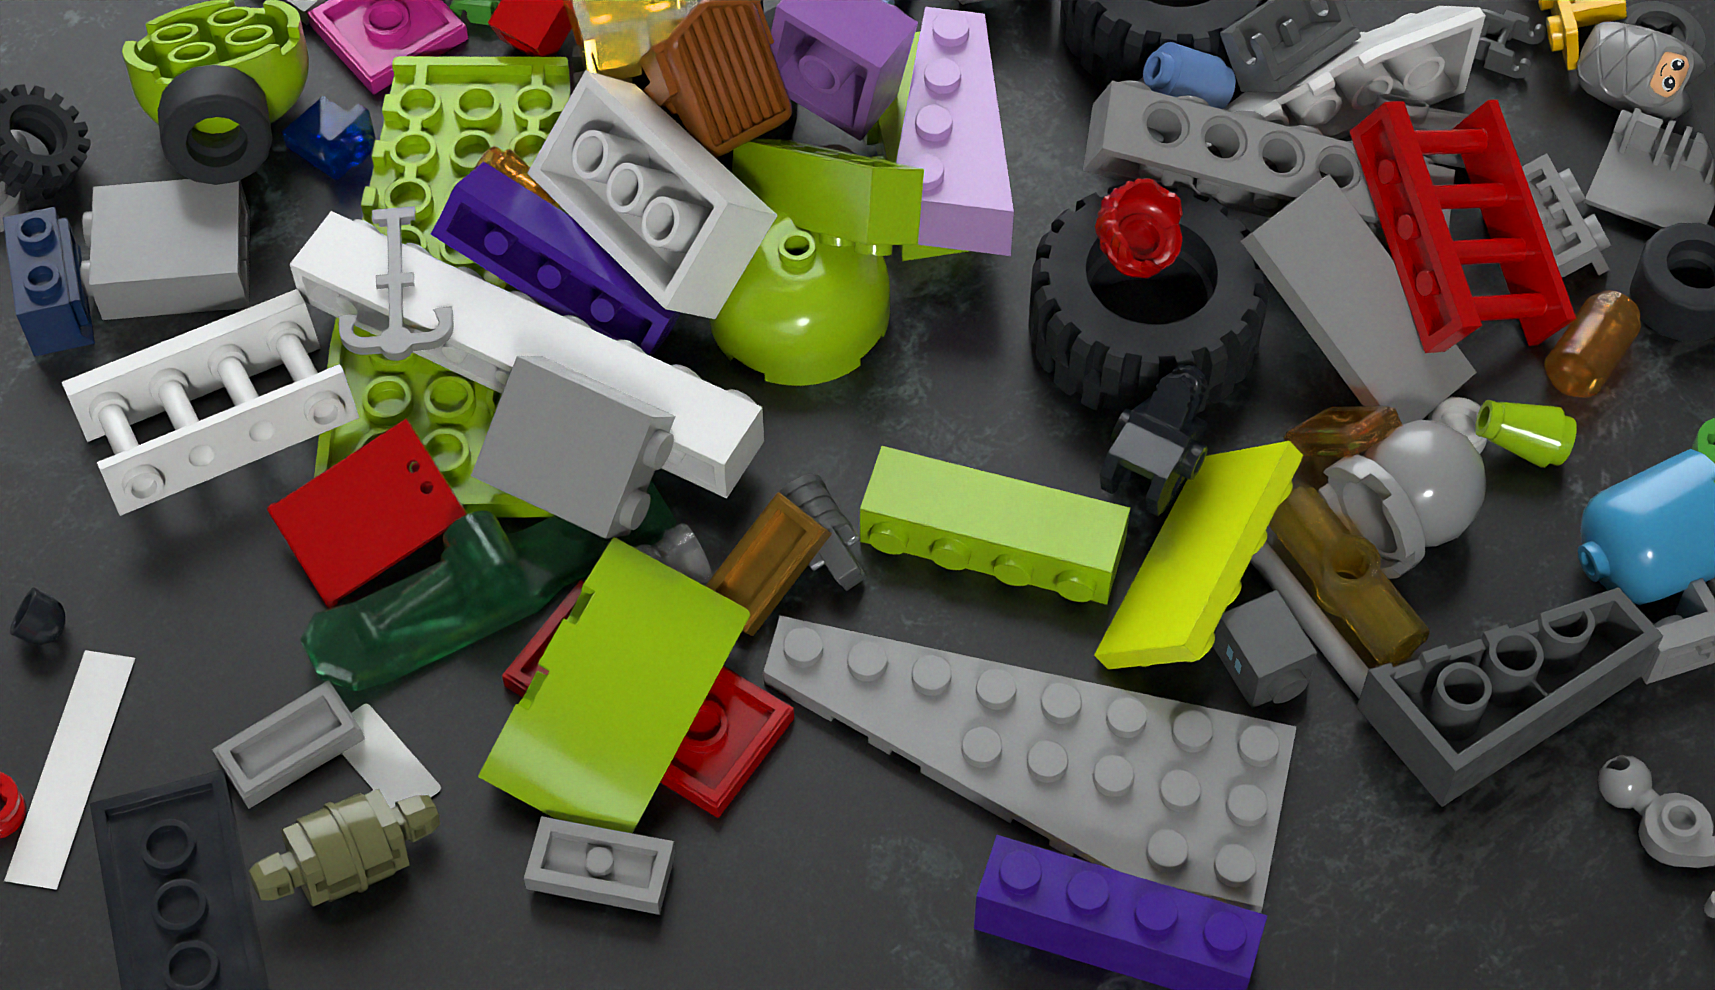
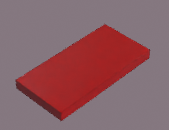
M580 580L502 674L503 683L506 688L523 697L537 671L548 675L549 671L539 666L538 663L562 620L568 619L582 592L583 581ZM723 666L660 783L719 818L793 721L794 708Z

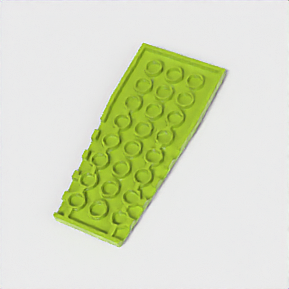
M395 57L392 62L394 77L390 94H385L382 107L384 117L380 140H375L372 153L374 168L370 186H365L361 202L362 220L370 223L381 234L387 236V226L379 227V223H373L372 210L415 206V220H411V224L401 225L403 244H417L428 251L432 257L456 268L467 267L472 269L486 282L508 292L519 291L432 236L431 232L455 185L483 161L568 214L527 174L571 97L568 59L566 57ZM535 301L539 306L546 308L542 304ZM336 317L330 342L327 369L339 364L342 367L359 418L319 434L314 478L404 419H408L469 515L468 517H558L471 476L502 396L501 393L413 352L406 359L399 361L389 360L383 354H355L343 345L339 333V318ZM354 325L353 333L359 337L376 336Z

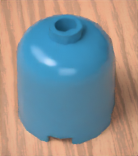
M1689 449L1615 484L1591 498L1581 518L1582 545L1578 547V558L1586 575L1594 582L1600 581L1608 591L1619 587L1634 604L1638 605L1654 602L1686 590L1691 581L1703 578L1706 582L1715 578V463L1705 454Z

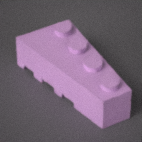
M925 7L896 163L924 169L918 245L1011 256L1014 209L985 14Z

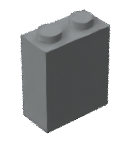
M182 179L93 187L92 211L83 213V234L86 246L90 248V260L81 262L80 275L83 293L85 297H94L102 320L249 308L250 210L241 180L220 185Z
M516 356L471 476L605 539L626 536L630 534L631 530L639 527L647 514L650 505V495L646 491L654 471L659 470L670 455L674 436L669 432L676 416L543 356Z

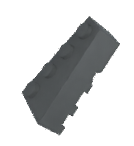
M1618 587L1542 612L1538 620L1514 628H1509L1505 624L1485 631L1481 639L1450 649L1445 644L1421 652L1417 660L1396 667L1388 663L1368 670L1357 708L1441 807H1443L1643 676L1659 647L1663 635Z

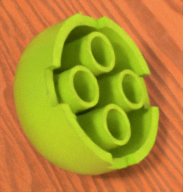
M212 0L171 11L147 22L145 25L148 35L138 42L125 41L122 49L134 96L143 111L159 125L158 107L162 92L176 76L194 67L214 64L236 68L256 81L266 96L270 124L275 122L297 102L308 77L309 54L298 11L293 6L279 0H266L263 3L264 8L235 7L234 0ZM214 117L198 122L193 128L201 132L215 134L235 129L239 124L227 118Z
M770 208L777 214L776 219L716 319L709 318L714 339L730 361L736 358L744 365L764 373L765 381L804 386L824 383L842 377L860 366V358L869 352L881 336H885L890 317V280L884 256L854 252V246L821 244L819 233L795 227L792 220L784 212L776 208Z

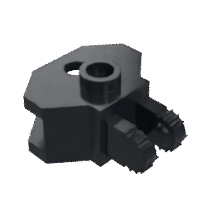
M1182 364L1172 371L1173 374L1169 373L1160 379V383L1156 385L1158 389L1153 392L1152 396L1133 410L1126 408L1123 411L1112 432L1110 442L1113 445L1107 454L1100 472L1102 490L1114 494L1118 490L1120 482H1128L1135 473H1138L1152 480L1146 495V508L1148 512L1159 516L1177 500L1187 479L1192 481L1195 478L1208 451V446L1204 444V432L1208 422L1196 417L1204 398L1202 393L1207 390L1205 386L1208 382L1205 380L1207 375H1204L1197 368V365L1184 366Z

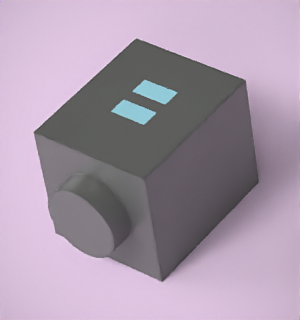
M1277 590L1223 613L1216 628L1213 648L1251 709L1271 700L1274 703H1284L1299 695L1309 684L1317 651Z

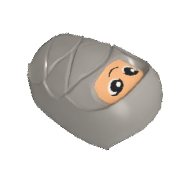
M1602 22L1593 28L1582 48L1577 63V79L1581 87L1588 94L1619 111L1623 109L1633 113L1635 108L1641 109L1642 113L1662 119V123H1668L1693 107L1686 87L1706 69L1702 57L1692 47L1671 35L1636 25Z

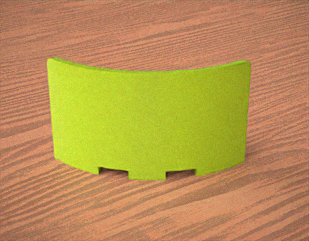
M613 537L585 581L582 592L568 619L562 620L538 663L539 666L549 671L548 675L537 671L519 704H516L478 777L555 819L633 833L748 621L750 612L745 607Z

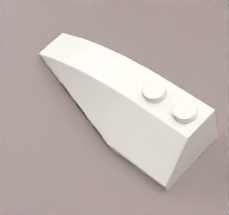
M1436 6L1417 14H1406L1388 25L1369 32H1360L1361 38L1284 91L1245 92L1229 103L1223 110L1231 112L1252 111L1261 114L1269 122L1288 127L1298 125L1310 126L1321 131L1323 136L1338 140L1350 136V130L1373 112L1378 94L1409 97L1432 105L1464 93L1485 20V14L1479 7ZM1205 142L1208 150L1213 155L1222 158L1220 151L1213 144ZM1263 157L1267 166L1274 164L1270 159Z

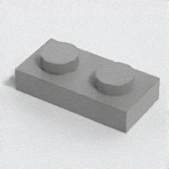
M541 816L524 875L525 886L528 890L660 915L676 853L674 841Z

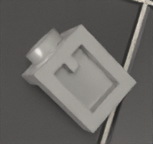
M1700 578L1691 581L1688 588L1684 590L1676 608V615L1666 617L1654 624L1663 635V638L1646 673L1642 676L1646 684L1715 663V597L1712 595L1704 579Z

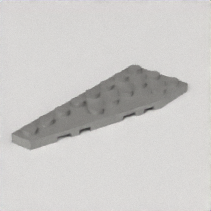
M779 617L763 671L765 685L830 722L833 718H836L868 736V743L890 755L894 751L921 766L920 772L1007 822L1011 823L1015 819L1050 839V846L1067 856L1072 857L1075 853L1093 864L1261 913L1296 726L794 618Z

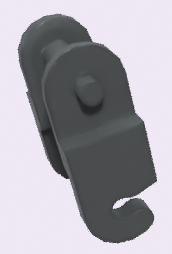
M1481 9L1485 14V20L1474 58L1485 61L1483 68L1513 78L1526 77L1531 69L1530 60L1523 58L1519 65L1516 66L1513 63L1515 52L1506 49L1505 43L1507 40L1510 41L1514 38L1529 44H1538L1542 42L1546 35V27L1542 24H1537L1534 32L1529 30L1530 17L1507 9L1504 15L1491 10ZM1486 33L1498 37L1497 42L1485 38Z

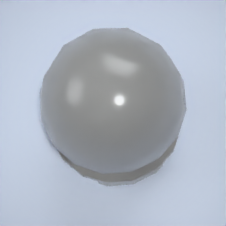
M1416 420L1386 429L1377 438V443H1373L1363 456L1358 454L1345 456L1323 472L1328 476V483L1319 489V499L1324 515L1336 538L1341 544L1352 538L1356 545L1371 558L1363 567L1384 579L1398 578L1415 567L1425 556V547L1438 546L1458 538L1477 518L1483 504L1487 484L1481 455L1467 436L1440 421Z

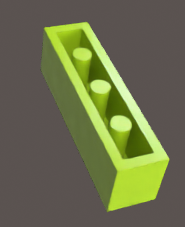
M755 138L733 150L732 174L769 208H776L784 212L791 219L795 227L819 233L821 244L854 246V252L877 256L892 255L893 245H918L924 178L923 168L787 139Z
M881 446L860 507V542L871 544L877 550L887 554L907 553L931 559L939 566L950 570H963L966 568L993 575L1009 585L1025 586L1029 584L1056 591L1061 596L1072 601L1088 602L1091 600L1107 604L1126 541L1130 507Z

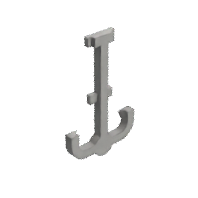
M415 206L372 210L373 223H379V227L387 226L388 274L376 275V289L388 288L389 328L383 331L380 336L359 337L353 333L355 320L358 316L340 315L339 333L341 341L349 351L355 354H383L389 360L399 361L409 357L413 351L438 348L445 344L452 336L454 329L452 306L433 309L439 325L430 332L411 333L403 326V287L414 286V273H402L401 225L411 224V220H415Z

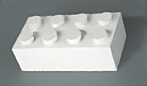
M587 70L582 75L527 173L664 309L716 319L777 217L773 210L636 84Z

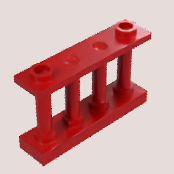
M1498 99L1487 100L1452 128V130L1414 131L1404 101L1384 102L1349 131L1425 353L1447 351L1482 326L1481 321L1519 319L1528 345L1531 346L1539 345L1577 319ZM1461 154L1471 184L1433 185L1423 155ZM1480 208L1491 239L1453 241L1442 210ZM1500 263L1510 294L1472 297L1461 265Z

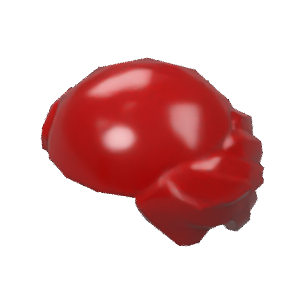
M1138 178L1133 182L1127 181L1120 188H1115L1110 195L1105 196L1101 201V210L1097 213L1098 218L1095 224V231L1100 240V249L1120 273L1130 277L1149 278L1160 273L1162 269L1175 261L1181 251L1182 234L1179 222L1183 215L1181 200L1175 193L1161 187L1155 180Z

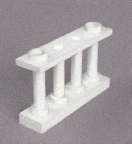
M298 289L62 382L87 442L106 435L115 454L97 462L120 516L359 418L340 364L318 373L308 356V353L320 349V345L305 301ZM284 363L294 383L259 397L249 377ZM225 387L235 407L199 421L190 401ZM166 411L175 431L139 445L130 425Z

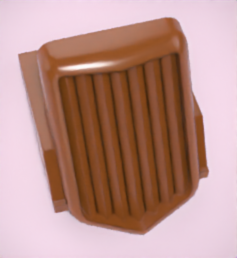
M701 0L671 32L667 39L651 46L639 60L650 80V83L643 92L662 109L667 108L671 117L678 114L688 133L716 159L782 125L792 114V105L771 49L774 40L760 4L761 0Z

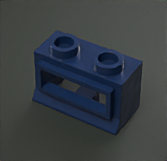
M55 207L3 217L15 312L33 355L39 356L95 344L89 299L85 297L81 284L80 267L83 261L81 248L77 245L68 219H59Z

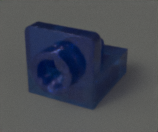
M324 96L318 99L282 131L286 147L336 181L353 166L359 165L366 160L374 148L376 140L370 111L367 108L357 104L347 112Z

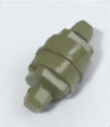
M375 789L365 794L360 792L336 803L327 802L323 805L322 809L296 819L295 823L281 828L286 853L280 855L279 852H275L256 862L248 870L253 888L260 900H275L294 894V888L301 886L311 906L318 905L327 900L329 902L355 891L359 893L364 892L369 885L395 874V871L409 866L405 841L410 840V842L414 843L436 830L440 825V819L435 804L429 795H415L396 801V807L390 808L380 789Z

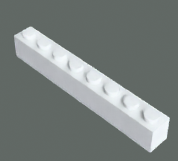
M331 211L290 263L296 288L305 303L337 318L340 315H357L355 326L380 336L383 331L389 328L388 288L376 289V275L388 274L387 236L381 234L373 225L364 220L356 219L352 221ZM402 243V273H414V286L403 287L404 328L408 329L411 333L430 332L439 325L433 309L452 306L454 329L450 339L438 348L413 351V353L501 394L507 383L516 356H543L676 416L669 432L673 434L674 442L670 455L661 468L727 499L764 442L763 410L749 396L738 390L730 389L726 391L706 382L694 371L683 365L674 364L671 366L651 357L639 346L628 340L616 341L596 332L583 320L575 316H561L541 307L531 297L520 291L508 292L486 282L472 269L467 267L456 268L432 257L428 251L417 244Z

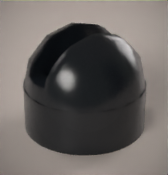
M33 587L24 597L13 618L10 635L37 645L54 642L63 633L66 623L62 604L52 595Z

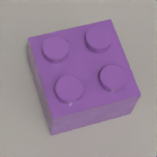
M781 0L776 6L771 35L774 43L771 45V49L789 98L861 141L898 95L918 22L904 14L898 7L887 4L882 0Z

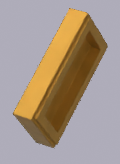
M777 492L705 586L745 607L750 612V617L743 631L754 636L832 533L784 495Z

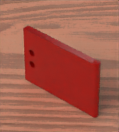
M404 419L277 503H272L267 507L270 516L328 608L334 607L339 600L469 516L408 419Z

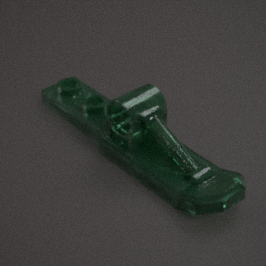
M652 480L646 491L650 495V505L642 523L635 530H631L629 535L615 537L637 550H642L677 533L676 519ZM486 510L475 511L456 520L443 535L445 551L441 555L442 561L357 601L315 612L300 638L302 647L319 679L329 680L330 683L352 691H359L394 681L540 611L564 586L589 575L613 538L605 539L556 515L522 531L505 533L492 512Z

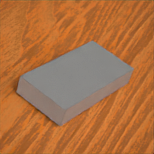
M328 680L212 750L244 803L250 809L363 741L365 737L361 728Z

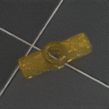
M1300 486L1291 491L1289 496L1278 505L1269 523V527L1314 582V596L1318 604L1328 613L1341 616L1380 666L1391 663L1394 667L1411 657L1414 651L1427 641L1430 629L1381 571L1380 554L1376 546L1364 537L1351 534L1314 487L1304 488ZM1336 572H1347L1353 574L1358 579H1346L1339 576Z

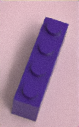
M484 161L455 185L431 232V235L551 311L561 316H575L588 324L592 330L616 341L628 340L639 346L651 357L666 341L682 313L664 309L571 216Z
M996 835L976 895L974 929L1172 990H1247L1267 915Z

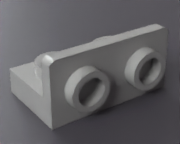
M1547 153L1522 166L1561 277L1591 262L1598 275L1610 270L1600 251L1610 247L1611 244L1595 214L1583 219L1579 213L1576 204L1584 201L1585 197L1570 169L1567 168L1558 173Z

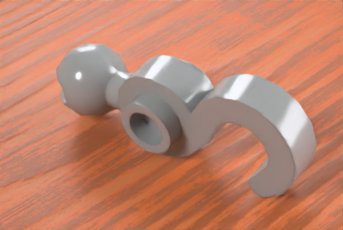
M1619 755L1608 760L1603 765L1598 776L1600 793L1607 802L1615 807L1634 808L1642 816L1638 833L1642 846L1650 856L1661 863L1679 867L1701 868L1715 865V836H1712L1714 826L1710 813L1702 803L1691 796L1680 793L1658 795L1652 789L1650 770L1644 762L1634 756ZM1715 891L1712 892L1704 905L1705 913L1712 918H1715Z

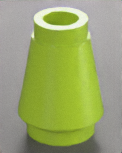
M1486 400L1483 403L1475 423L1477 436L1486 438L1488 441L1539 467H1546L1548 464L1557 466L1563 464L1572 451L1577 430L1575 419L1566 416L1561 407L1495 402L1492 400Z

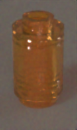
M1606 290L1590 296L1576 314L1577 319L1568 325L1545 359L1546 373L1551 379L1552 384L1560 392L1578 397H1592L1600 392L1641 329L1640 311L1629 297L1617 291Z

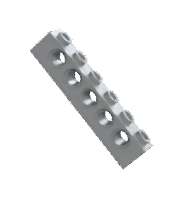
M1112 81L1093 103L1083 171L1126 182H1133L1138 178H1149L1156 182H1161L1163 188L1177 191L1178 187L1182 186L1195 190L1197 192L1196 198L1208 202L1212 198L1225 207L1268 218L1274 216L1321 180L1320 172H1323L1327 175L1330 174L1382 246L1389 248L1353 141L1346 142L1323 136L1321 131L1310 126L1298 125L1288 127L1269 122L1261 114L1252 111L1231 112L1211 107L1205 100L1195 96L1173 97L1154 92L1146 84L1137 81ZM1147 127L1157 130L1164 138L1165 143L1155 140L1150 135ZM1205 142L1213 144L1220 151L1222 158L1213 155L1208 150ZM1423 156L1433 185H1454L1455 170L1434 165L1430 158ZM1263 157L1270 159L1276 165L1278 173L1271 170L1265 164ZM1451 209L1442 210L1449 228Z

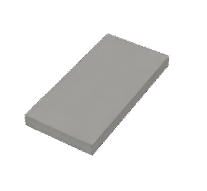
M1330 174L1316 182L1241 240V243L1380 429H1389L1424 419L1477 373L1456 344L1445 352L1425 353L1394 260Z

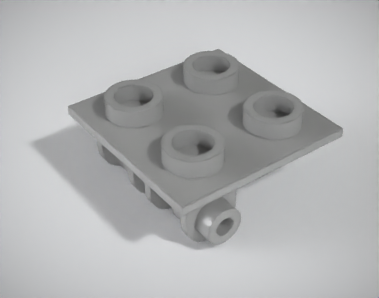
M1635 108L1633 113L1622 109L1612 138L1584 203L1658 230L1677 223H1702L1707 225L1715 205V161L1704 134L1698 132L1695 140L1689 138L1693 127L1687 126L1682 136L1672 132L1676 123L1673 120L1669 121L1666 130L1660 128L1663 122L1662 119L1642 113L1641 109Z

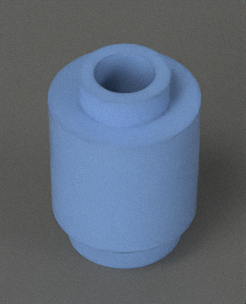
M1167 42L1160 46L1157 51L1153 52L1148 57L1143 70L1144 82L1151 88V91L1173 97H1199L1205 100L1209 106L1223 109L1228 105L1235 89L1234 71L1226 66L1220 57L1173 42Z

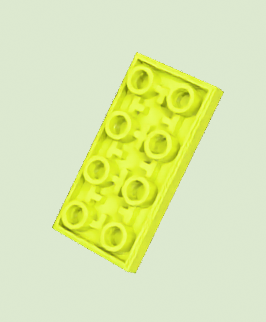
M1291 441L1206 456L1195 478L1192 481L1187 479L1094 654L1107 669L1136 666L1147 667L1155 664L1184 661L1194 662L1200 660L1211 649L1215 641L1214 631L1226 607L1239 595L1242 587L1240 580L1252 556L1265 544L1268 535L1266 529L1278 505L1292 491L1293 483L1291 480L1301 462L1303 454Z

